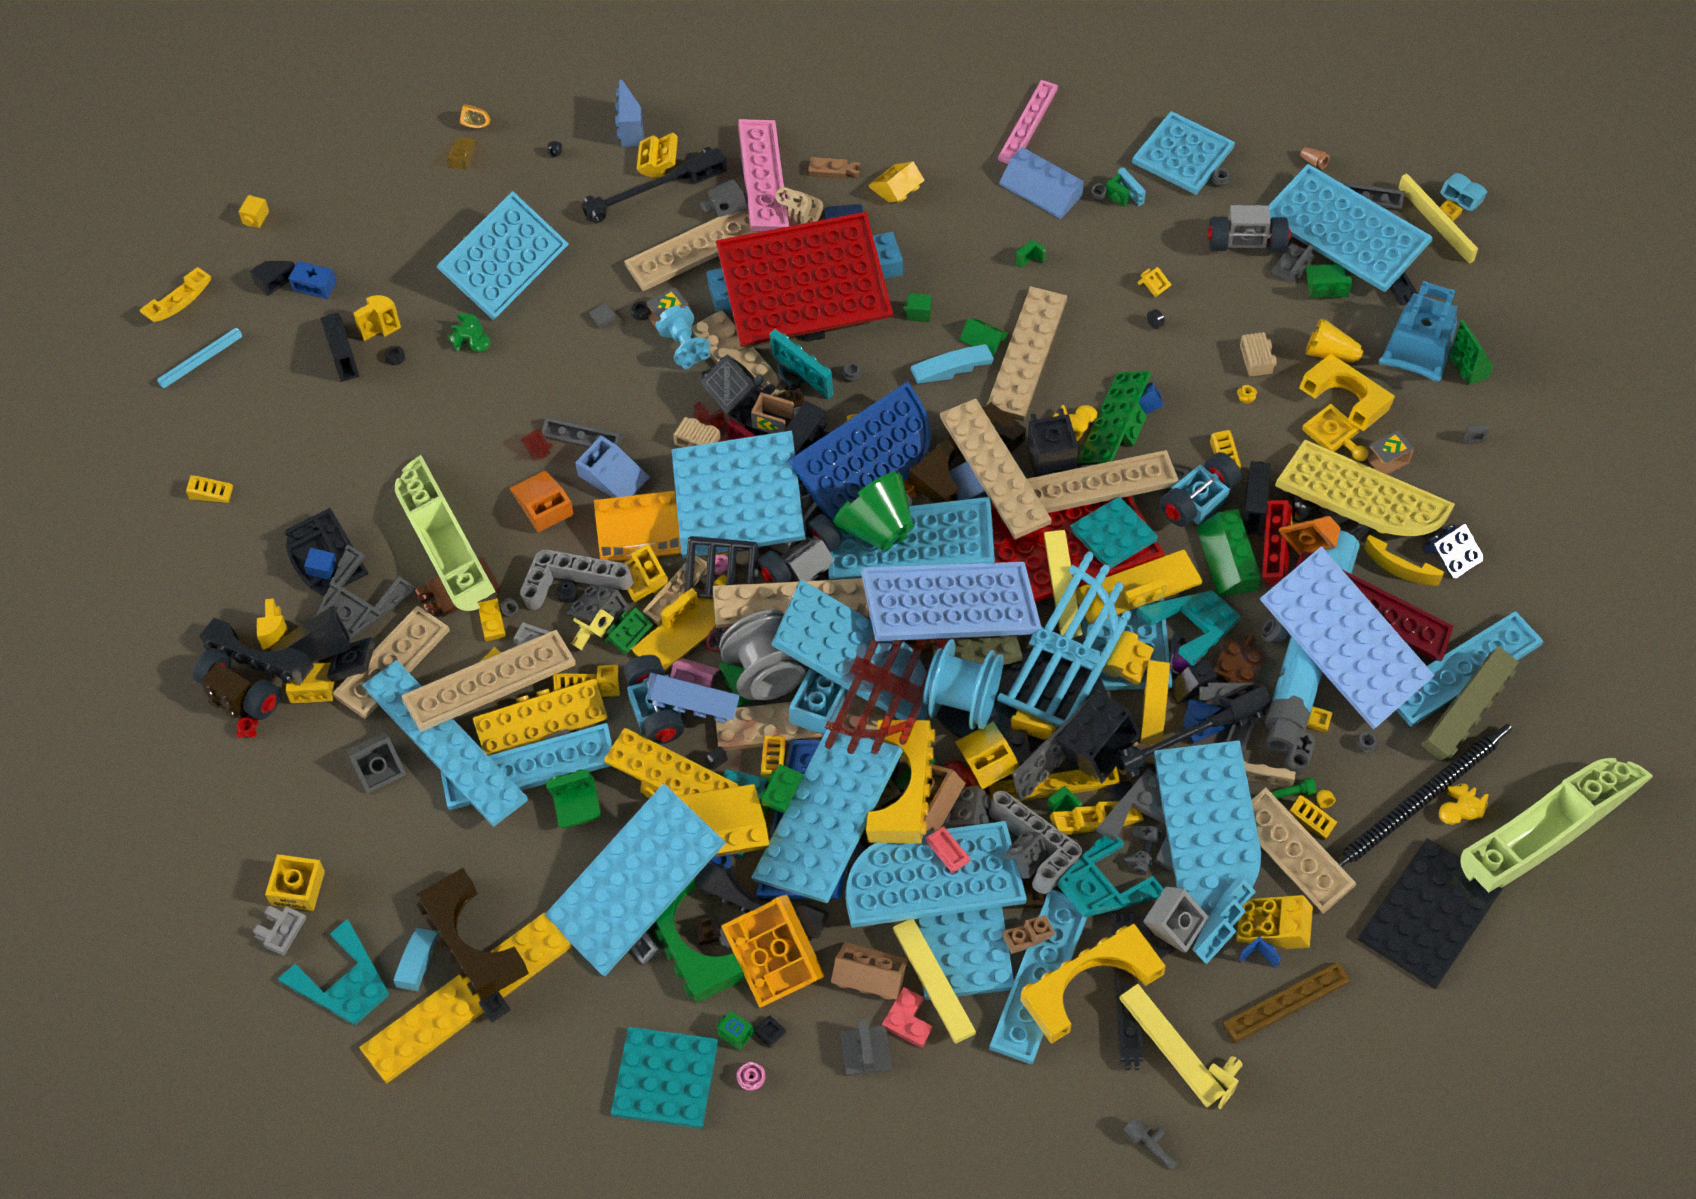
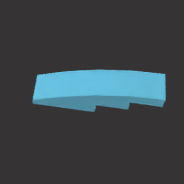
M985 344L948 352L913 365L910 369L917 384L953 379L954 374L972 372L974 366L992 364L994 358Z
M1240 875L1212 910L1192 949L1205 964L1216 955L1236 932L1232 926L1246 912L1242 906L1256 892Z

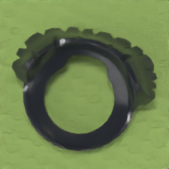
M781 364L777 366V378L785 390L801 386L802 378L799 374ZM784 374H791L798 379V381H791L785 378Z

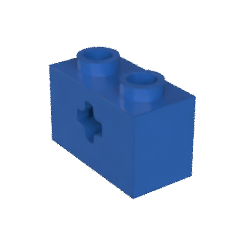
M300 261L297 262L289 277L292 290L328 299L337 283L333 270Z

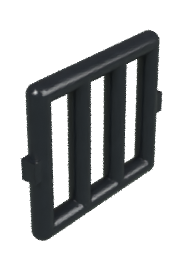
M690 536L688 538L687 558L683 566V571H686L684 592L691 588L693 589L696 545L708 546L705 590L694 589L698 594V598L713 599L712 589L714 586L716 547L729 548L726 585H735L737 548L749 549L747 584H755L759 573V568H757V542Z

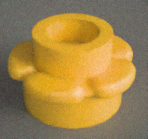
M1243 385L1242 388L1238 389L1237 394L1242 403L1249 404L1256 399L1257 391L1250 385Z

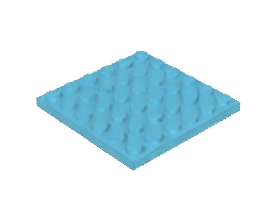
M792 431L672 449L682 558H687V542L690 536L757 542L758 547L805 540L798 475L788 462L795 456ZM696 545L695 556L708 554V546ZM716 547V553L729 551L727 547Z

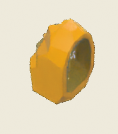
M464 104L461 111L460 124L472 128H485L490 125V117L483 109Z

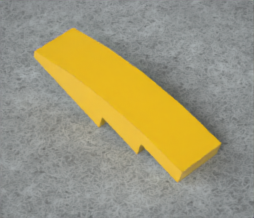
M1148 660L1140 744L1153 745L1163 740L1170 663Z
M1120 801L1098 802L1096 806L1075 807L1073 811L1052 812L1050 815L1051 823L1065 835L1095 832L1096 828ZM1131 807L1123 826L1142 822L1141 812Z

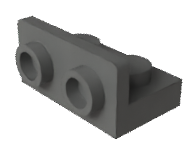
M1291 243L1274 266L1272 273L1293 283L1296 277H1301L1304 266L1311 263L1314 256L1312 254L1313 246L1309 245L1305 250Z
M1028 831L1020 834L1019 838L1003 856L1005 860L1015 859L1021 877L1030 878L1048 858L1049 854L1042 834Z

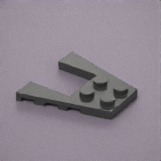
M347 544L316 616L329 607L334 606L350 636L351 642L414 593L416 586L398 576L376 606L373 607L343 588V585L365 559L363 553Z
M1147 769L1095 831L1115 841L1131 807L1166 826L1157 773ZM1166 832L1154 863L1173 873L1174 868Z

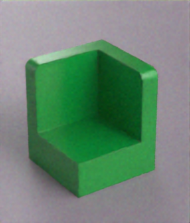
M1065 786L1048 798L1047 808L1051 812L1073 811L1075 807H1082V802Z

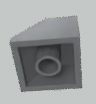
M385 732L345 750L367 794L407 775L389 736Z

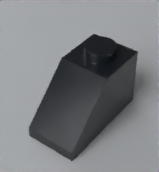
M264 261L252 269L250 273L254 284L269 296L289 282V277L295 268V263L293 261Z
M1204 659L1194 666L1187 667L1172 681V687L1168 690L1176 703L1180 704L1199 695V687H1207L1209 682L1216 683L1217 674L1207 659Z

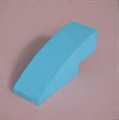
M416 928L407 944L394 977V983L397 988L419 991L423 975L427 973L438 932Z

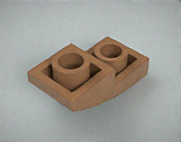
M1046 915L1026 920L1024 926L1003 931L1002 937L1010 953L1013 954L1053 937L1055 932Z

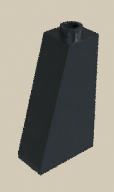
M340 313L321 317L340 382L360 377Z
M1251 461L1248 471L1242 518L1245 531L1248 534H1262L1267 511L1271 464L1262 461Z
M332 606L271 645V651L293 648L307 654L311 662H315L350 650V636L338 612Z

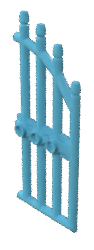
M1091 552L1084 556V560H1082L1079 567L1071 565L1069 573L1074 576L1045 628L1041 627V630L1033 633L1029 644L1033 645L1034 648L1007 695L1000 693L997 701L1057 727H1060L1084 704L1131 617V612L1125 611L1121 619L1118 620L1114 605L1119 593L1123 589V584L1118 582L1110 595L1102 586L1105 575L1109 572L1110 567L1104 564L1101 567L1100 573H1098L1095 579L1085 572L1093 559V553ZM1080 580H1083L1091 587L1066 633L1062 636L1052 632ZM1098 594L1104 602V606L1084 643L1081 644L1071 640L1094 597ZM1109 615L1113 633L1104 650L1100 652L1091 648ZM1044 650L1052 653L1053 656L1027 703L1016 700L1015 698L1041 651ZM1063 658L1073 662L1046 712L1035 708L1034 706L1060 659ZM1080 666L1092 670L1066 720L1053 716Z

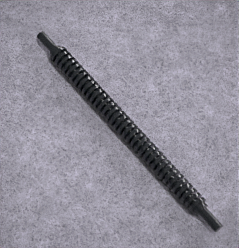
M1506 724L1493 735H1485L1472 745L1467 751L1452 761L1451 764L1375 823L1374 826L1370 827V829L1350 843L1349 846L1345 847L1343 856L1336 860V862L1341 867L1345 866L1348 862H1357L1363 855L1367 854L1388 835L1403 825L1404 822L1408 821V819L1439 796L1445 789L1460 779L1461 776L1465 775L1481 760L1496 750L1499 741L1512 731L1511 726Z

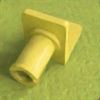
M600 609L590 626L574 618L573 621L580 625V630L570 644L583 650L591 635L595 634L601 638L603 637L614 617ZM602 617H605V624L602 627H599V620Z
M1233 1056L1229 1058L1222 1069L1214 1063L1209 1068V1072L1219 1085L1227 1090L1218 1105L1219 1109H1222L1232 1096L1239 1082L1234 1076L1242 1068L1243 1064L1238 1059L1234 1065L1236 1057Z

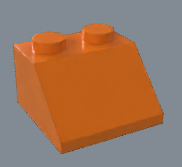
M1330 516L1285 526L1279 528V532L1301 555L1304 550L1314 553L1321 546L1324 550L1336 548L1340 527Z

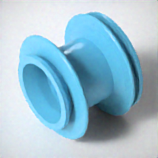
M951 639L947 642L944 650L939 648L933 657L925 684L923 702L925 705H929V717L932 719L937 715L941 705H946L970 712V729H974L978 724V729L983 730L990 718L997 696L1003 668V655L998 654L995 657V651L991 650L983 664L954 657L955 641Z

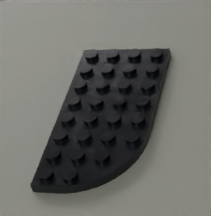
M1077 636L1071 640L1083 644L1085 636ZM1044 650L1041 651L1015 698L1016 700L1027 703L1053 656L1052 653ZM1031 651L1022 653L1023 661L1006 664L1002 668L997 696L986 725L994 722L1004 738L1005 732L1012 731L1011 718L1013 715L1016 716L1018 709L997 701L1000 693L1004 695L1009 693ZM1063 658L1060 659L1034 706L1035 708L1046 712L1073 662ZM1080 666L1053 716L1066 720L1092 670ZM1100 675L1086 701L1096 690L1108 697ZM941 705L935 716L942 726L961 739L979 730L978 724L974 729H970V712Z

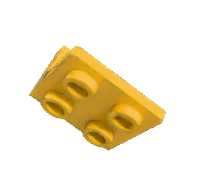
M331 663L313 664L314 668L300 686L294 683L286 684V693L290 703L333 701L334 681L331 682L327 677Z

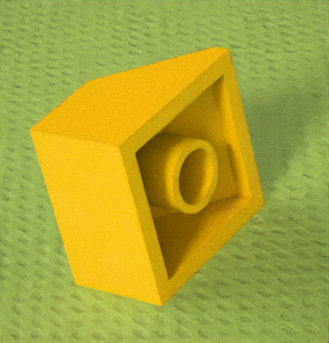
M914 161L894 164L868 186L887 202L900 203L907 198L906 195L909 192H914L920 188L919 184L924 181V178Z

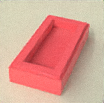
M944 826L926 837L925 841L951 873L970 863V857Z

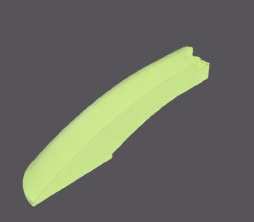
M420 455L407 464L402 470L401 478L396 479L395 493L453 604L464 611L479 609L478 601L495 593V590L428 466Z
M1605 758L1591 763L1563 780L1560 785L1513 820L1463 850L1460 860L1463 872L1469 881L1476 879L1488 892L1498 886L1500 888L1504 887L1552 856L1596 824L1647 783L1653 775L1633 762L1623 763L1617 761L1616 758Z

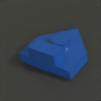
M1190 699L1182 729L1186 730L1207 720L1220 707ZM1230 724L1210 727L1189 737V740L1192 744H1195L1229 728Z

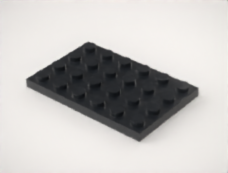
M1427 838L1357 940L1436 989L1504 887L1500 888L1498 886L1488 892L1476 879L1469 881L1461 867V858Z

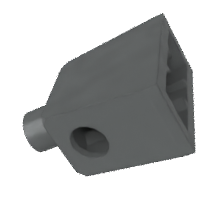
M734 179L708 190L709 200L700 203L703 213L714 210L718 217L748 208L743 191Z

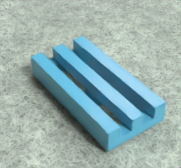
M1122 167L1117 172L1122 175L1121 185L1130 190V197L1138 206L1144 204L1145 189Z

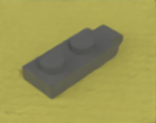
M1209 682L1207 687H1199V700H1207V704H1220V698L1252 683Z

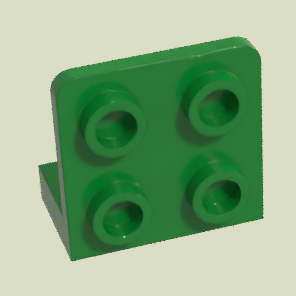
M1331 264L1308 265L1305 272L1310 298L1349 297L1352 279L1351 276H1346L1345 269L1342 266Z
M779 764L776 771L772 770L768 779L767 789L763 788L759 797L764 817L769 807L786 814L804 774Z
M588 769L575 770L572 774L555 776L551 780L546 781L547 790L554 798L560 828H569L601 817L595 780Z

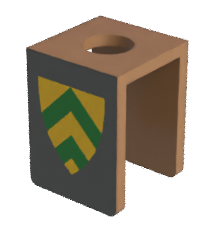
M674 287L647 301V306L653 312L648 316L649 320L656 327V321H660V315L665 310L677 305L685 308V306H688V303Z
M761 392L751 412L752 428L771 434L784 432L786 429L785 420L763 414V411L793 419L794 403Z
M1397 430L1371 443L1370 448L1374 451V454L1368 456L1366 461L1373 469L1388 475L1410 463L1414 447Z

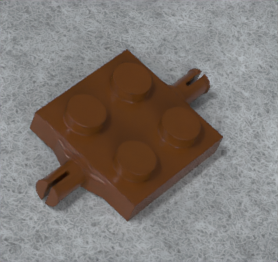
M1247 634L1244 643L1227 638L1214 668L1218 678L1222 679L1225 683H1255L1267 654L1251 647L1255 639L1254 635H1252L1249 641L1251 634Z

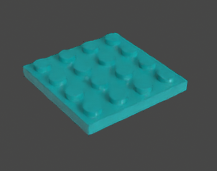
M628 1027L611 1117L703 1129L718 1049V1039Z

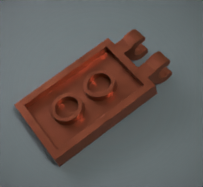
M483 556L478 558L495 593L500 592V586ZM439 576L427 581L428 587L421 586L415 589L420 603L432 597L436 600V602L424 604L425 611L432 616L441 612L444 616L460 610L453 604Z

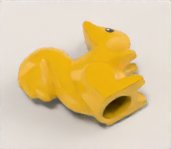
M1062 405L1061 408H1063L1064 414H1068L1065 406ZM1082 405L1076 409L1075 414H1069L1077 441L1082 437V433L1087 430L1088 423H1092L1097 418V411L1093 406ZM1058 411L1054 414L1053 417L1059 416Z
M1465 783L1448 787L1449 791L1447 794L1458 799V802H1447L1440 807L1439 818L1442 822L1454 825L1455 823H1460L1461 819L1473 820L1483 818L1489 794H1484L1481 798H1477L1475 796L1476 788L1474 787L1469 791V787Z

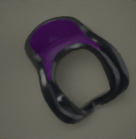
M1174 633L1171 639L1172 650L1169 663L1171 671L1179 676L1191 664L1178 653V643L1180 642V645L1183 646L1187 642L1182 635Z

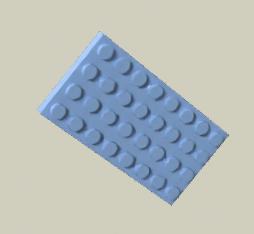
M1322 546L1260 598L1262 603L1372 729L1380 725L1435 676Z
M1024 562L995 563V565L978 563L862 568L861 571L875 641L1030 635L1042 629Z

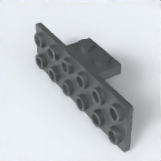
M1086 702L1013 773L1019 800L1023 801L1027 796L1031 795L1034 789L1041 782L1045 781L1048 775L1055 768L1059 767L1066 758L1056 739Z

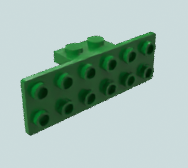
M1149 370L1116 373L1077 459L1078 465H1097L1113 461L1122 440L1127 447L1135 445L1147 417L1139 401L1151 376Z

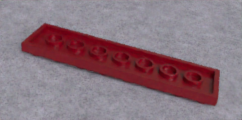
M1304 550L1296 567L1312 554ZM1344 571L1412 650L1434 661L1441 662L1443 660L1454 627L1453 625Z

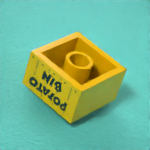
M277 854L265 893L270 905L314 911L325 873L321 861Z

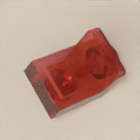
M701 402L693 405V417L701 424L719 428L724 423V414L721 409L710 414Z
M538 428L521 438V442L533 460L538 457L543 459L551 453L549 450L553 445L551 443L548 444Z

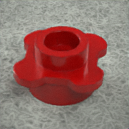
M248 717L240 719L237 722L238 731H236V736L238 738L256 737V727L259 725L258 720Z

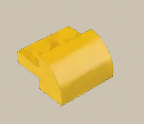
M671 133L658 139L655 135L639 141L637 171L647 177L659 178L664 176L666 169L675 165L678 136L675 133Z
M375 295L366 298L368 305L359 308L353 313L359 335L363 341L380 332L385 337L401 328L395 304L385 296Z
M648 543L631 553L633 558L624 562L628 566L633 578V584L627 590L634 602L652 592L654 595H657L668 582L664 570Z
M274 598L265 599V617L257 618L258 640L263 651H271V645L289 634L285 618L281 615V608L276 606Z
M1123 631L1101 672L1113 678L1120 676L1137 686L1141 682L1154 648L1137 640L1139 635Z

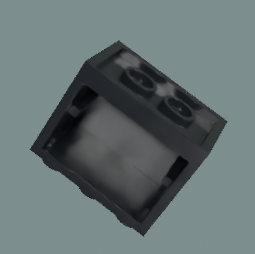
M1096 690L1056 740L1069 764L1102 784L1116 767L1114 756L1118 754L1117 747L1126 743H1133L1134 745L1140 738L1141 733L1129 709Z

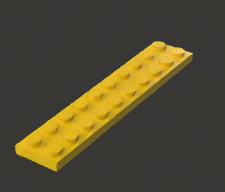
M545 912L491 951L499 952L514 946L525 962L529 972L526 976L500 990L499 993L504 998L572 948L570 942L560 930L545 916ZM460 975L456 976L359 1047L386 1084L484 1013L478 1003L481 1000L477 994L473 996L466 985L469 983L467 978L462 979Z

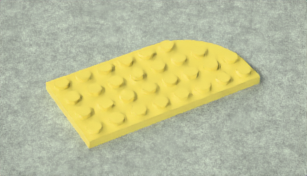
M1304 440L1277 479L1275 485L1285 492H1290L1322 508L1352 519L1361 525L1373 528L1379 533L1400 536H1418L1436 531L1447 521L1455 505L1452 502L1307 440Z

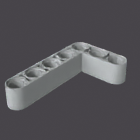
M541 550L535 555L520 594L526 607L530 610H536L542 606L554 578L619 590L629 589L633 584V578L628 566L624 563L552 550Z
M1005 791L994 793L988 810L989 815L997 822L1006 821L1008 830L1018 837L1020 834L1028 831L1042 834L1049 856L1039 866L1032 886L1039 893H1049L1057 886L1059 879L1078 862L1082 853L1081 846Z

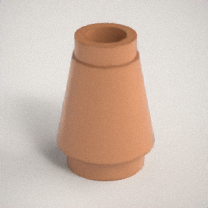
M1304 147L1300 154L1304 160L1316 169H1324L1330 160V156L1326 152Z

